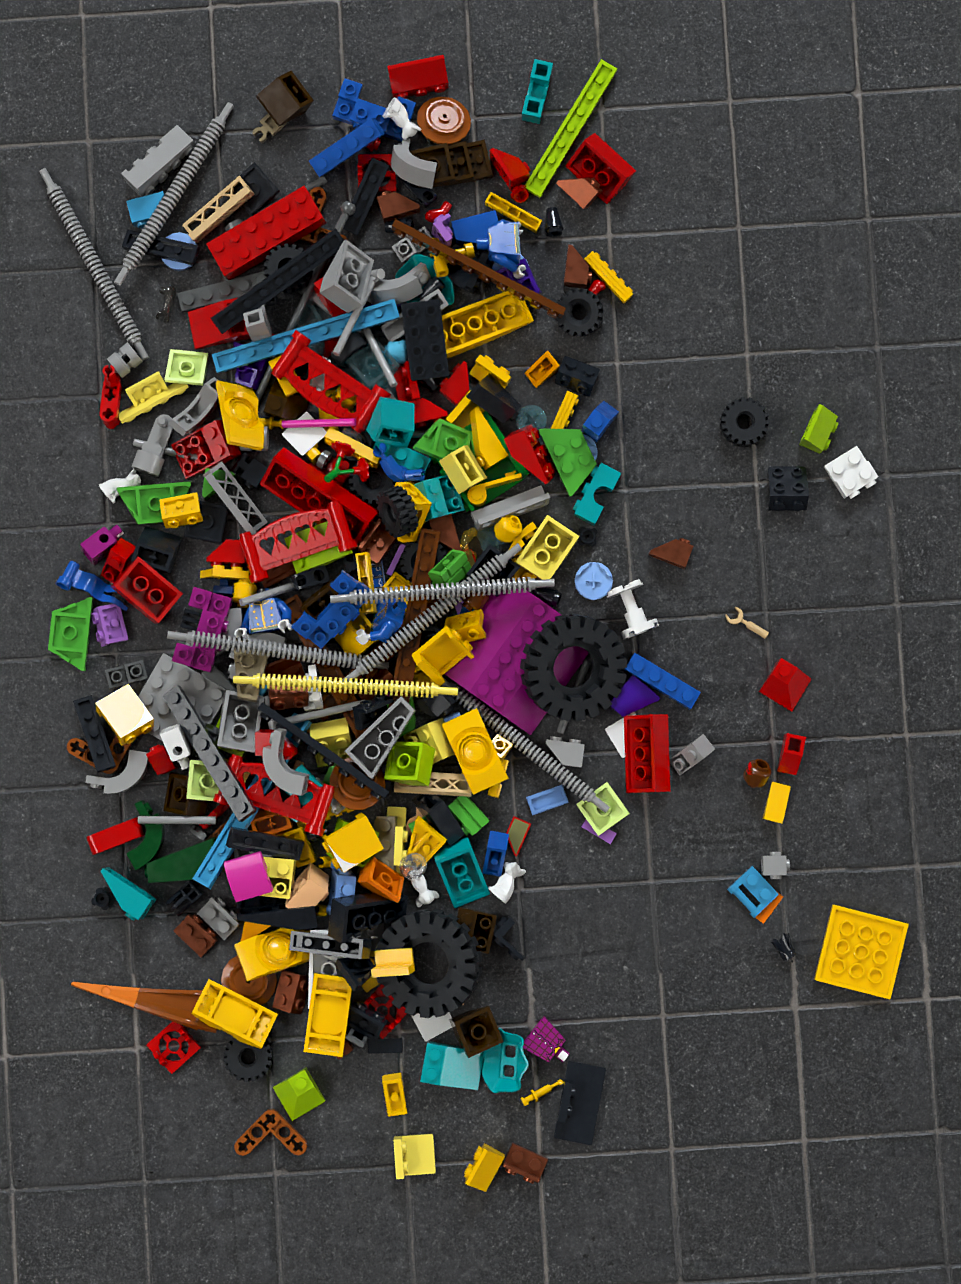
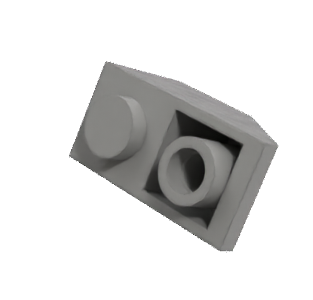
M702 734L670 758L669 761L677 773L681 775L703 760L715 748L706 736Z
M550 736V740L546 739L545 744L562 765L582 768L585 744H581V740L569 739V742H563L561 737Z

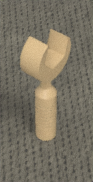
M735 607L739 613L737 619H730L727 614L725 615L728 623L734 625L742 622L748 629L764 639L769 633L753 622L744 620L742 610Z

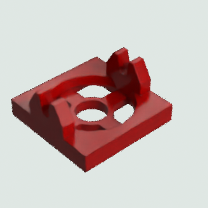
M358 154V187L366 172L363 171L365 166L374 158L384 161L391 168V171H387L385 177H391L386 185L379 188L378 193L386 191L396 192V173L391 167L392 154Z
M383 984L364 1002L368 1007L371 1004L375 1011L382 1005L388 1009V1014L385 1018L391 1024L385 1025L379 1035L382 1039L407 1014L405 1013L406 1008L402 1006L400 1009L396 1007V1018L390 1015V1007L393 1005L392 1001L394 1000L391 995L388 996L389 1000L386 1004H379L375 1000L378 997H386L381 990L385 987Z
M173 1021L146 1045L153 1052L154 1058L158 1059L159 1063L165 1066L171 1074L201 1048L181 1024ZM175 1031L179 1032L181 1036L178 1039L171 1038L167 1033ZM163 1038L167 1042V1049L161 1053L159 1044ZM175 1040L179 1043L180 1047L177 1051L169 1049L170 1041ZM183 1041L188 1042L186 1054L181 1049ZM172 1053L177 1054L181 1059L171 1061L167 1060L166 1057Z

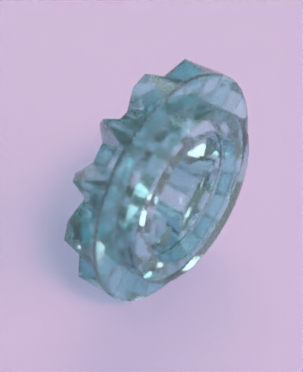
M527 405L519 411L520 414L516 417L519 429L530 425H525L528 421L526 414L531 418L538 416L535 420L537 430L545 428L547 418L545 412L540 407Z

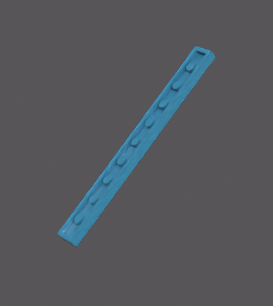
M395 299L363 308L351 333L399 319L400 315ZM352 312L214 353L212 358L216 371L219 374L283 354L293 339L292 334L295 330L312 340L308 346L340 337Z
M309 720L294 723L295 726L305 733L312 724ZM286 732V737L297 748L299 744L291 739L292 735ZM257 774L247 790L258 781L259 777ZM263 778L261 781L265 796L275 784L272 780L269 781L268 778ZM255 807L257 811L243 822H239L235 814L232 813L192 878L193 880L211 890L224 868V862L229 860L235 850L226 846L230 828L248 829L260 808Z

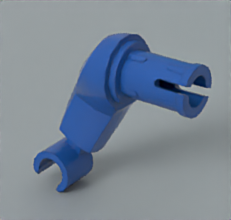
M380 443L379 449L375 446L373 454L375 457L382 459L379 463L387 477L394 482L424 481L425 475H422V473H425L424 469L408 470L406 467L398 465L391 455L386 457L385 451L387 447L384 443Z

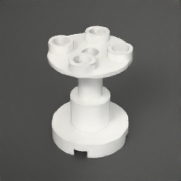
M640 579L630 582L624 586V589L623 586H619L607 592V598L621 595L627 610L624 616L629 628L621 632L623 640L659 626L657 618L647 621L643 609L637 607L631 590L643 585Z

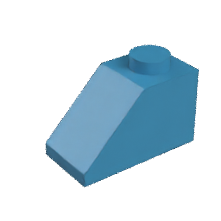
M163 191L126 201L134 227L144 228L147 225V221L152 217V213H155L154 210L163 196H165Z

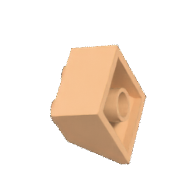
M310 862L294 881L290 899H286L285 907L288 909L316 906L320 901L323 902L329 894V875Z

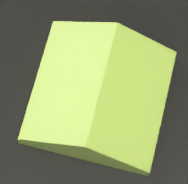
M170 349L165 382L203 386L207 373L208 353Z
M190 760L186 799L213 801L215 794H218L219 788L202 761Z
M608 782L594 791L596 793L595 796L610 807L606 813L592 802L581 800L576 804L598 836L630 814Z

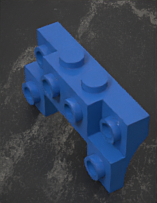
M344 78L332 115L333 119L353 125V128L356 129L369 119L375 118L385 133L383 136L402 142V128L396 126L391 118H384L382 116L386 108L359 99L363 85ZM398 97L397 99L405 107L408 119L411 122L416 102Z
M344 570L330 583V587L338 592V595L349 594V592H354L353 590L359 593V589H362V593H364V589H367V593H369L370 589ZM357 601V605L354 603L350 604V602L329 603L317 616V619H314L304 611L302 616L291 627L302 637L310 639L322 649L332 637L334 638L337 634L341 635L347 628L346 624L350 620L354 621L359 616V608L362 605H360L359 601Z

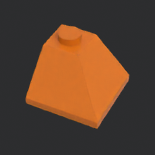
M373 857L360 870L357 882L363 888L398 903L401 898L404 877Z

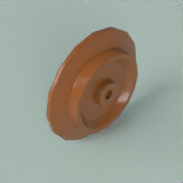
M440 96L431 98L422 104L417 113V124L421 128L420 132L427 139L436 144L447 143L449 145L458 143L466 137L470 130L471 118L468 110L460 102L453 98Z
M351 757L343 759L369 777ZM334 767L330 776V785L335 787L333 797L341 806L351 810H364L374 806L379 801L370 795L371 791L368 788H360L354 783L355 779L351 776L346 778L338 772V767ZM380 768L372 780L385 789L384 774Z
M237 955L229 960L223 969L221 984L253 1002L263 1005L269 1001L275 992L277 978L275 972L251 980L248 983Z

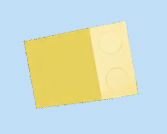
M547 515L515 563L541 580L551 579L578 541L579 536Z

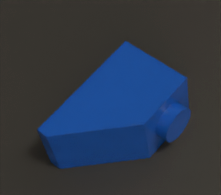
M490 831L483 874L499 877L502 875L509 834Z

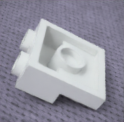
M857 446L824 466L844 499L848 496L852 499L860 494L859 489L865 486L868 489L876 484L875 479L878 478L870 462L866 461Z

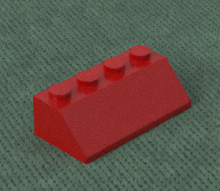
M668 714L624 716L626 793L671 792Z

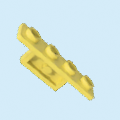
M159 371L125 389L133 406L120 412L119 420L122 424L133 421L141 413H147L152 410V407L166 403L174 395L184 393L189 388L188 384L173 383L167 386Z
M387 807V816H397L394 865L396 866V872L403 876L404 871L403 873L400 872V867L403 866V863L400 862H407V850H405V842H408V831L405 829L407 808Z

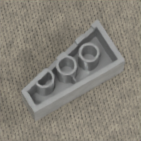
M178 125L159 140L158 143L160 145L158 147L153 146L148 149L143 160L138 158L134 161L133 167L129 172L125 169L121 173L126 183L140 197L152 194L155 190L154 187L159 182H164L168 177V173L172 169L178 168L181 160L185 156H189L196 146L194 140Z
M401 696L345 752L371 779H374L416 710Z

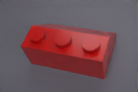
M444 55L387 66L393 98L401 97L407 99L408 96L413 95L420 97L428 92L441 93L449 88Z
M596 133L582 142L565 166L577 178H594L600 184L599 188L603 190L598 197L606 204L620 192L636 172L630 164Z
M139 556L122 572L111 586L112 589L154 624L159 623L183 594Z

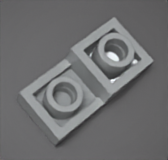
M425 226L418 230L433 238ZM406 237L392 246L402 263L409 260L412 255L419 254L427 249L423 246L420 248L413 245L411 240Z

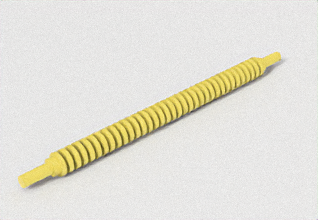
M257 673L253 677L233 676V683L252 684L257 689H260V685H262V689H265V685H267V689H270V685H272L274 690L275 686H277V690H280L281 686L282 690H285L287 686V690H291V687H293L292 690L295 691L296 687H298V691H301V687H303V691H306V687H308V691H311V688H313V692H316V688H318V692H321V688H323V692H326L328 688L330 693L332 689H334V693L337 692V689H339V693H342V689H344V693H347V690H349V694H352V690H354V694H357V690H359V694H362V690H364V694H367V691H369V695H372V691H375L374 695H377V692L380 691V695H382L384 691L386 696H388V692H390V696H393V692H395V696H398V692H400V696H403V693H405V697H408V693H410V697H413V693H415V697H418V693H421L420 697L426 694V698H428L429 694H431V698L438 696V694L458 695V688L438 687L433 682H431V686H429V682H426V686H424V682H421V686H419V682H416V685H414V681H411V685H409V681H406V685H404V681H401V685H398L399 681L393 684V680H391V683L388 684V680H386L385 684H383V680H380L379 684L377 679H375V683H373V679H370V683H368V679H365V683H363V679H360V682H358V678H355V682H353V678H350L349 682L345 678L344 682H342V678H339V681H337V677H334V681H332V677H329V681H327V677H324L323 681L321 676H319V680H317V676H314V680H312V676H309L308 680L307 676L301 679V675H298V679H296V675H293V679H291V675H288V679H286L284 674L283 678H281V674H278V678H276V674H273L272 678L271 674H268L266 677L265 673L262 674V677L261 673Z

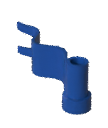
M69 561L63 575L59 576L56 585L61 589L69 591L73 587L84 590L101 602L113 603L125 611L128 609L117 598L104 594V592H116L111 588V585L106 584L94 574L79 570L80 565L74 561Z

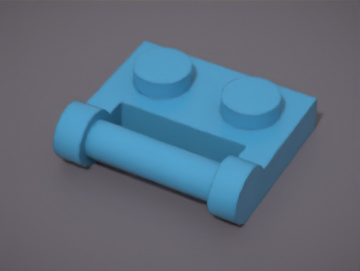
M753 866L727 889L743 903L753 918L779 895ZM741 884L760 902L758 906H755L738 888Z

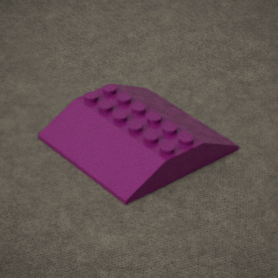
M517 589L516 593H513L511 590V594H508L506 590V594L501 592L498 597L491 593L489 600L482 608L484 613L482 627L486 633V638L469 642L473 647L471 652L474 658L470 659L466 655L448 670L445 675L531 735L547 712L539 708L534 703V700L529 698L525 691L527 687L522 684L521 675L524 674V670L520 669L521 659H526V654L523 653L526 643L531 645L533 642L530 636L535 630L542 631L541 625L548 620L554 622L556 621L555 617L561 614L527 590L525 593H523L522 589L521 593H518ZM572 646L559 653L554 662V675L561 685H567L589 654L588 651L582 647Z

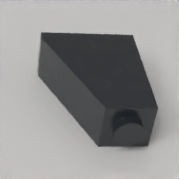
M490 373L466 395L469 400L502 423H505L508 419L512 422L520 414L517 410L521 405Z
M419 794L412 800L424 817L426 816L429 824L447 839L446 843L449 846L458 842L465 834L445 802L438 796Z

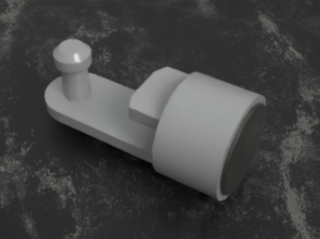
M163 414L156 418L148 441H144L142 449L137 450L131 466L134 470L148 476L159 477L165 461L162 456L173 430L169 425L172 420L169 415Z

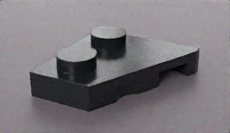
M347 957L338 958L335 962V966L353 991L359 989L372 977L371 969L375 967L370 959Z

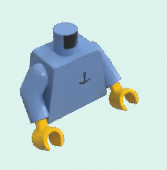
M329 856L319 857L323 859L324 863L318 866L320 868L331 867L332 871L328 906L317 904L315 907H319V911L316 913L318 916L330 915L332 898L355 895L356 875L351 869L346 872H342L340 869L336 870Z

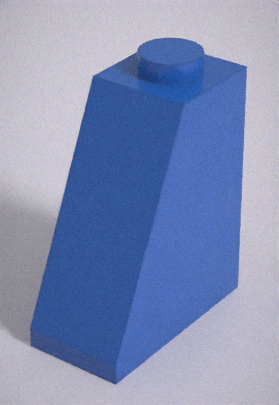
M496 210L451 221L452 228L450 229L456 244L472 243L473 247L477 248L476 239L487 238L488 228L498 222Z
M603 401L585 421L581 432L591 437L597 443L619 411Z

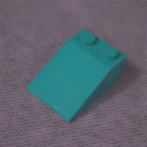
M468 837L460 839L451 846L448 844L442 846L433 855L454 908L490 895Z
M110 867L102 868L101 873L120 907L126 912L125 916L133 921L135 919H143L156 901V898Z
M428 1041L420 1082L478 1090L484 1051L468 1058L462 1047Z

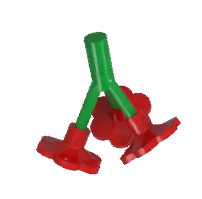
M340 441L332 443L331 448L337 453V458L328 464L329 473L324 477V480L327 483L333 479L342 482L345 477L353 473V475L358 474L362 482H366V479L369 478V465L365 458H360L357 461V467L349 469V462L343 459L345 455L351 456V454H354L355 449L351 448V445Z

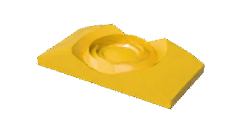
M217 380L215 384L227 444L261 451L264 446V425L258 416L259 400L252 388Z
M477 708L442 724L473 795L509 779Z
M280 928L235 944L234 947L247 982L309 962L308 952L291 951L289 946L291 931L310 932V930Z
M314 973L303 1052L343 1057L352 989L344 977Z
M208 979L191 1013L208 1026L222 1030L238 1041L259 1049L263 1047L278 1015Z

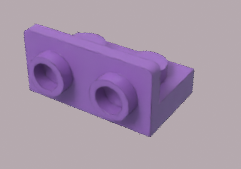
M449 213L445 216L441 214L434 219L431 234L434 238H439L440 243L451 248L453 233L448 227L451 216Z
M109 604L92 610L91 618L92 622L96 624V638L101 647L128 640L120 607L115 604Z

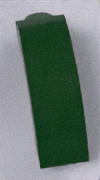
M141 800L134 804L141 816H152L153 809L148 802L145 803L144 800ZM145 824L146 835L143 842L135 849L126 853L135 870L146 866L159 853L164 842V824Z

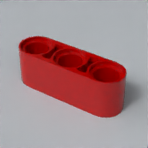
M138 817L87 836L86 839L92 855H96L142 837L145 834L141 824H138Z

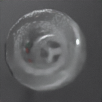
M410 853L404 856L399 864L401 874L408 879H416L422 876L427 868L425 858L418 853Z

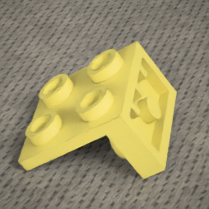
M433 1134L394 1136L396 1179H404L408 1175L434 1174L436 1172Z

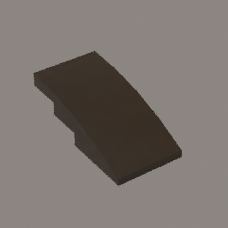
M485 139L467 144L466 141L451 145L443 143L410 151L413 156L419 159L437 163L433 187L493 178Z

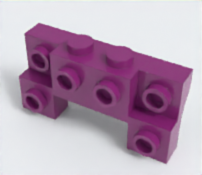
M193 587L188 606L203 610L197 631H200V635H202V632H205V636H207V633H210V637H212V633L216 634L215 638H217V634H221L222 638L223 632L226 633L229 626L227 618L233 601L232 598ZM195 642L192 647L177 643L172 662L211 673L217 651H221V646L217 650L215 649L216 645H214L213 649H210V645L208 648H205V644L203 647H200V643L196 647Z

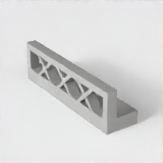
M222 461L203 474L246 532L250 531L251 535H254L259 528L267 523V520ZM220 467L225 471L224 481L216 480L212 474ZM227 484L237 487L236 496L226 493ZM238 499L247 500V511L238 509ZM250 514L258 515L262 521L252 527L249 523Z
M538 486L471 512V517L477 530L481 531L494 526L504 516H520L548 505L550 496L549 493H544L542 486Z

